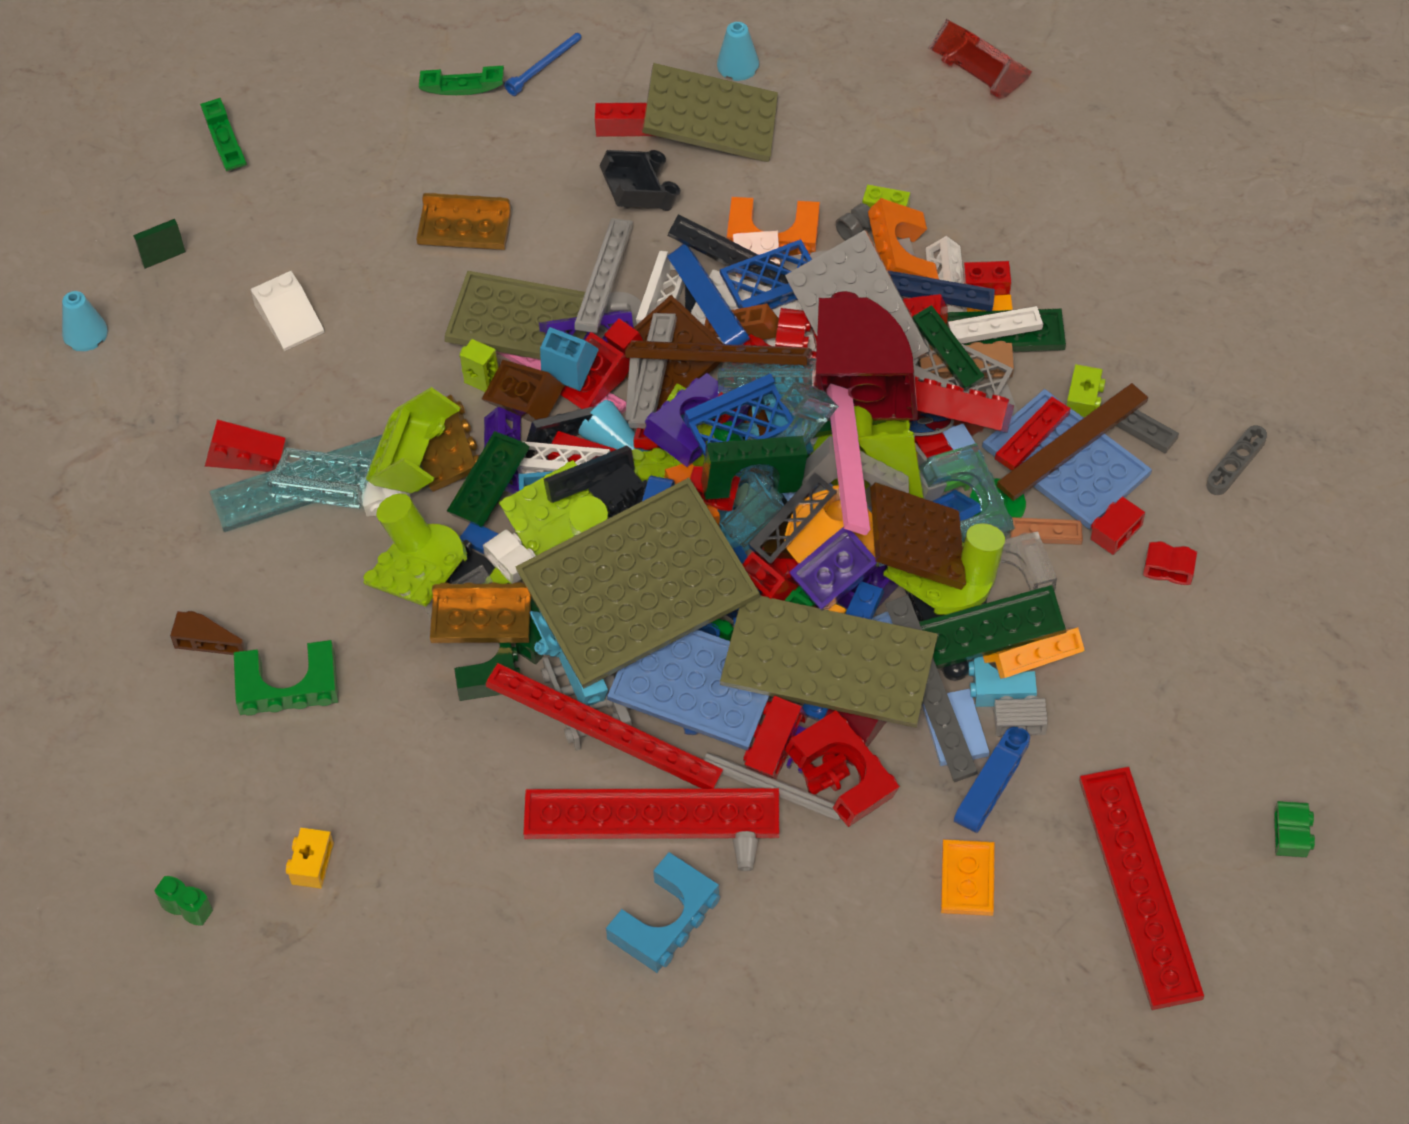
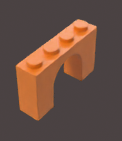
M731 197L727 239L733 241V234L763 232L753 223L754 198ZM797 202L794 224L788 230L778 233L779 247L801 239L809 255L812 252H816L820 202ZM799 248L789 251L788 256L799 255L801 252Z
M880 198L869 209L868 216L876 250L888 271L939 279L935 263L911 255L900 245L896 238H910L911 242H915L927 230L923 212Z

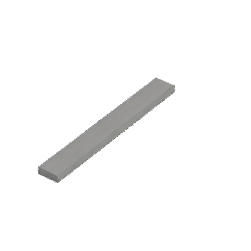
M611 218L575 321V330L598 332L633 228V221Z

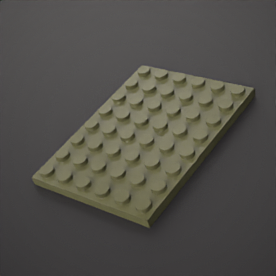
M690 478L515 566L583 689L760 597L759 591Z

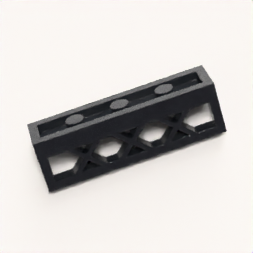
M814 472L749 543V548L771 565L832 499L837 491ZM820 485L829 492L823 500H812V494ZM801 504H810V514L806 518H796L795 510ZM813 504H818L813 510ZM786 522H793V533L790 536H779L780 528ZM796 522H802V523L796 528ZM769 540H777V550L771 556L762 550Z

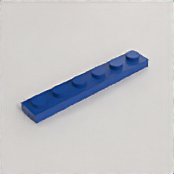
M862 581L859 583L845 614L872 620L884 594L883 589ZM804 704L802 707L807 717L817 721L823 719L829 710L809 704Z

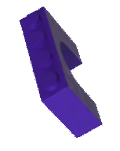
M708 373L699 379H694L687 389H681L671 401L667 400L656 413L652 412L645 420L644 435L688 467L702 456L703 452L691 429L687 428L681 416L684 415L686 410L714 399L721 392L725 394L730 390ZM750 405L741 406L739 413L747 415ZM731 416L726 422L732 421L733 423L734 416ZM737 418L734 427L737 428L745 420Z

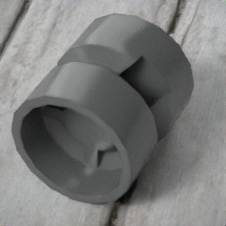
M860 203L851 209V213H845L835 221L836 229L843 240L846 241L863 230H866L867 233L872 231L868 216L869 206Z

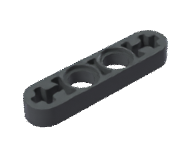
M1258 425L1250 426L1209 474L1206 486L1211 494H1224L1262 449L1267 438V432L1263 427ZM1259 436L1253 441V444L1250 443L1252 437ZM1245 449L1250 454L1241 456L1237 453V450ZM1232 464L1237 470L1228 471L1224 466ZM1221 476H1222V477H1223L1222 484L1219 483L1218 485H1215L1214 483H1217V482L1221 479Z

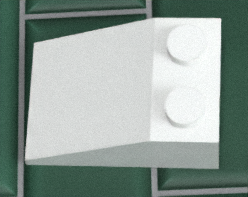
M292 271L251 289L256 309L284 351L325 333L305 292Z

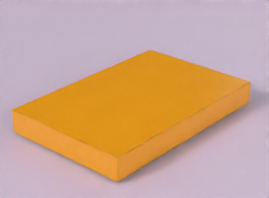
M943 840L941 913L993 916L995 842Z

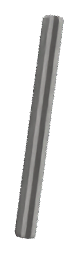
M707 753L704 757V761L723 769V775L756 788H779V797L835 820L840 819L833 809L834 802L714 754Z

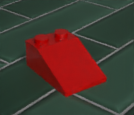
M592 332L589 333L585 341L599 350L581 391L564 386L560 395L581 409L596 406L624 380L629 372L630 358H626L624 353Z

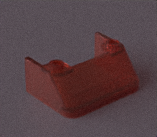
M948 19L945 20L928 48L943 56L941 61L952 67L953 64H956L991 88L990 93L998 98L1002 96L1007 97L1024 83L1032 73L1030 69L990 43Z

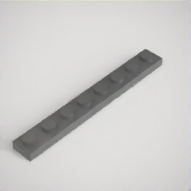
M908 595L885 603L892 624L922 630ZM932 659L923 704L955 783L977 775L978 772L934 659Z

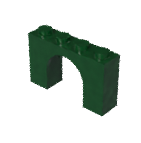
M803 436L706 443L701 477L705 500L729 498L733 477L740 470L758 464L773 467L772 476L777 494L797 492L802 487L808 455Z
M498 643L500 645L499 650L489 661L454 668L459 701L503 695L486 687V682L497 663L520 673L519 667L514 668V662L518 661L516 647H511V643Z

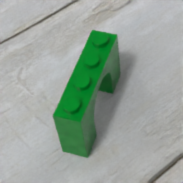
M332 640L307 643L308 671L299 683L288 688H275L263 681L262 660L258 649L233 652L235 697L239 714L252 716L262 712H280L285 709H304L309 706H328L338 703L336 661Z

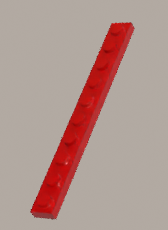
M497 663L486 682V687L701 789L715 788L722 775L723 769Z

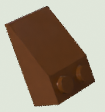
M502 360L482 400L532 422L549 416L565 385L549 372Z

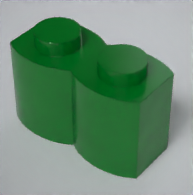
M1277 801L1274 809L1275 853L1277 856L1307 858L1310 850H1314L1315 836L1310 834V827H1313L1314 812L1309 810V803Z
M164 876L154 890L161 907L165 911L174 915H182L187 922L193 925L203 926L213 911L208 897L203 891L195 887L185 886L178 878Z

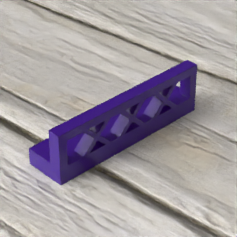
M621 310L604 313L600 325L609 330L610 327L607 324L613 325L620 318L633 328L632 312ZM577 317L539 322L540 332H545V336L549 327L566 333L565 330H570L567 334L573 335L576 331L575 321ZM585 331L587 334L585 335L583 340L587 338L590 332ZM604 336L603 338H601V339H603L604 341H606V342L608 343V341L606 340L605 336Z
M501 407L495 408L485 416L484 447L494 431L521 441L520 416ZM506 419L513 422V429L508 426ZM517 470L511 479L513 485L508 483L505 491L512 494L519 491V472Z

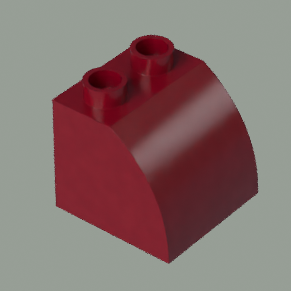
M841 291L834 293L831 298H819L815 374L823 421H831L827 388L830 384L848 389L849 396L853 398L854 406L866 409L871 414L873 420H918L912 351L907 336L896 319L878 303L867 297H859L852 292Z

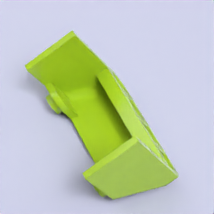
M432 387L397 407L388 419L368 470L366 480L374 486L406 493L418 492L422 487L433 482L434 477L421 469L420 464L429 440L443 433L445 420L459 412L461 407Z

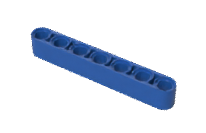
M682 244L667 256L722 342L729 345H743L750 340L748 334L689 246Z

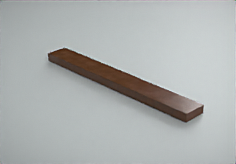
M632 340L625 350L626 358L807 366L812 357V349Z
M1131 383L1000 479L997 487L1010 499L1016 500L1147 403L1148 396Z

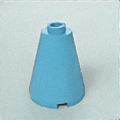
M733 22L728 25L717 59L719 73L725 78L726 76L732 77L734 81L753 77L755 71L759 68V58L747 25L742 22Z
M79 291L67 293L62 300V337L64 343L71 346L75 351H89L97 348V344L102 340L104 342L107 337L108 329L106 322L83 293Z
M604 400L590 412L593 416L589 422L585 419L579 428V434L586 440L615 449L624 446L630 447L631 450L641 449L634 448L633 439L635 432L629 427L628 422L610 400Z

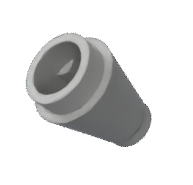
M738 832L735 834V839H733L738 870L751 871L755 861L758 839H756L754 832Z

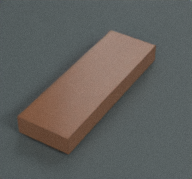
M1010 517V542L1082 545V523L1079 520Z

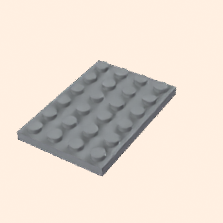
M866 230L785 275L816 336L819 298H831L834 293L848 291L857 294L859 297H867L873 300L896 319L907 336L913 361L930 352Z

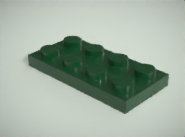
M494 431L448 507L447 512L452 516L482 528L530 446L525 442Z

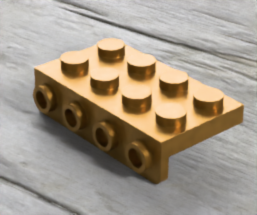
M437 193L423 194V208L416 238L417 244L505 250L511 217V205L508 198Z
M452 395L446 397L461 407L460 411L445 420V429L440 436H435L429 440L421 462L424 471L434 477L433 482L428 484L433 492L468 476L480 456L475 451L478 449L477 443L473 436L470 437L469 434L472 428L468 420L464 419L463 416L466 413L461 401L457 402Z
M440 583L432 586L431 643H529L531 595L524 583Z

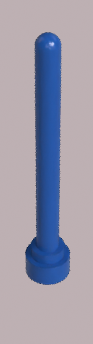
M573 34L522 75L511 77L505 81L504 86L507 92L512 96H516L522 91L525 82L580 41L581 34Z

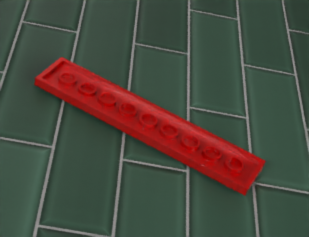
M1124 767L1080 776L1079 782L1151 1010L1203 1000L1204 993L1130 768Z
M779 788L526 789L524 839L735 838V834L742 831L754 832L756 838H779Z

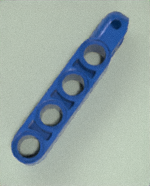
M1011 727L1006 730L959 806L954 817L955 823L975 833L980 831L1029 746L1030 735L1026 730L1018 727Z

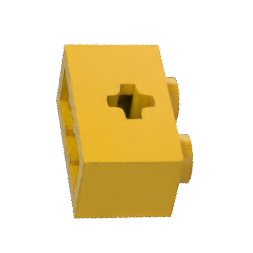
M300 827L298 837L295 836L293 839L292 859H288L286 864V874L289 875L292 885L322 889L334 845L331 832Z

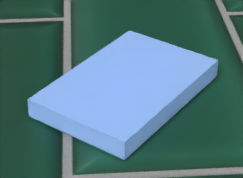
M970 689L947 693L972 759L989 757V749L973 698L970 695ZM922 702L923 711L926 717V721L929 727L935 751L939 760L940 766L947 765L943 752L937 740L936 734L930 722L929 716Z

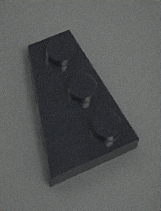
M593 407L532 421L526 442L551 444L558 431L573 436L580 435L579 428L585 419L589 422L593 416L590 413ZM528 450L525 458L534 457L533 452L537 450Z

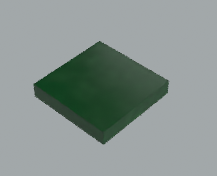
M175 219L133 235L144 269L186 252Z

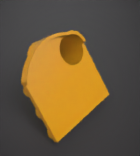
M839 485L832 486L837 493L787 546L786 549L798 564L844 527ZM827 490L817 492L812 495V500H823L829 492ZM810 504L799 505L795 510L796 518H806L810 514ZM813 504V510L818 504ZM868 509L870 531L867 535L853 533L875 557L872 513ZM788 522L785 536H790L793 533V522ZM796 522V528H797L802 522Z

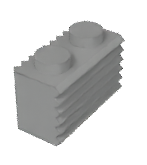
M1031 695L1024 699H1013L1010 696L995 699L993 710L996 736H1003L1006 730L1011 727L1023 728L1029 735L1046 734L1047 712L1045 698Z

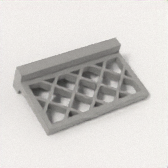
M924 339V341L926 342V344H927V346H928V348H929V350H930L928 341H927L926 339ZM960 343L966 352L971 355L972 360L979 359L983 362L984 368L980 370L982 373L986 372L989 383L979 386L976 384L969 389L979 391L991 387L993 394L999 396L1013 372V368ZM930 350L929 353L913 361L914 374L916 377H919L920 382L927 378L942 383L941 387L945 388L947 383L960 386L954 376L947 379L939 376L937 370L946 368V365L944 363L935 365L932 355L937 353L934 350ZM929 356L933 367L923 369L917 366V363L921 358ZM1000 369L1006 373L1002 379L993 381L990 371Z

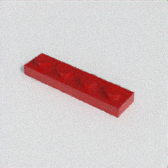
M1051 397L995 454V460L1013 471L1070 414L1071 408L1056 398Z

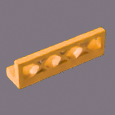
M1077 627L1066 629L1067 633L985 655L983 659L985 663L996 662L1001 679L1085 650L1079 628Z

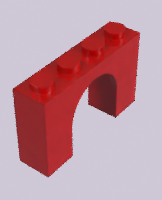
M837 710L792 737L785 749L800 769L826 754L839 755L843 753L854 764L859 774V784L839 796L833 806L834 811L848 827L892 799L900 787L895 777L887 772L879 758L872 754L865 745L864 740L852 730L848 721Z

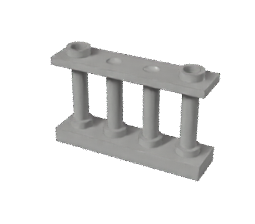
M548 657L543 658L544 668L541 669V674L544 682H549L552 689L564 695L575 694L571 684L561 688L558 685L556 677L566 674L563 666L560 665L552 668ZM611 674L603 679L608 689L604 701L589 706L594 709L607 706V708L612 707L614 713L611 714V717L632 726L627 708L607 700V695L614 681V676ZM566 725L567 729H564L568 743L573 742L575 750H580L579 737L586 736L587 734Z

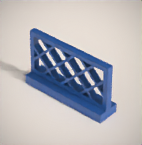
M800 239L720 269V275L739 309L768 304L771 309L798 300L789 283L784 284L778 281L780 274L786 275L792 272L783 268L785 261L797 264V268L811 261L812 258ZM799 248L802 254L801 259L788 256L789 251ZM777 257L783 259L781 266L778 267L769 264V259ZM755 264L763 267L760 275L747 271L749 266ZM765 268L778 272L775 280L763 276ZM732 272L742 274L740 282L731 280L728 274ZM745 276L757 280L755 287L742 284ZM760 281L773 285L771 290L765 292L757 289ZM739 290H746L751 292L752 295L748 299L741 300L738 295Z
M771 373L686 410L684 413V422L687 428L691 429L704 456L706 444L703 440L708 441L707 443L724 442L712 438L716 427L729 431L726 442L730 440L732 433L745 437V440H748V438L765 439L776 437L796 428V424L775 386V380ZM772 393L776 400L774 408L761 404L762 398ZM748 404L756 407L753 417L739 413L741 406ZM759 408L772 412L769 423L755 418ZM723 414L734 416L731 427L718 423L719 417ZM775 414L784 416L788 424L782 427L771 423ZM737 418L751 422L747 432L734 428ZM703 423L713 426L710 436L700 434L696 426ZM753 423L767 427L765 434L762 436L750 434Z

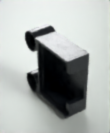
M607 150L599 165L617 207H624L626 209L630 207L660 208L668 211L672 209L680 194V188L674 182L665 181L660 185L658 176L666 162V157L658 150H650L649 152Z

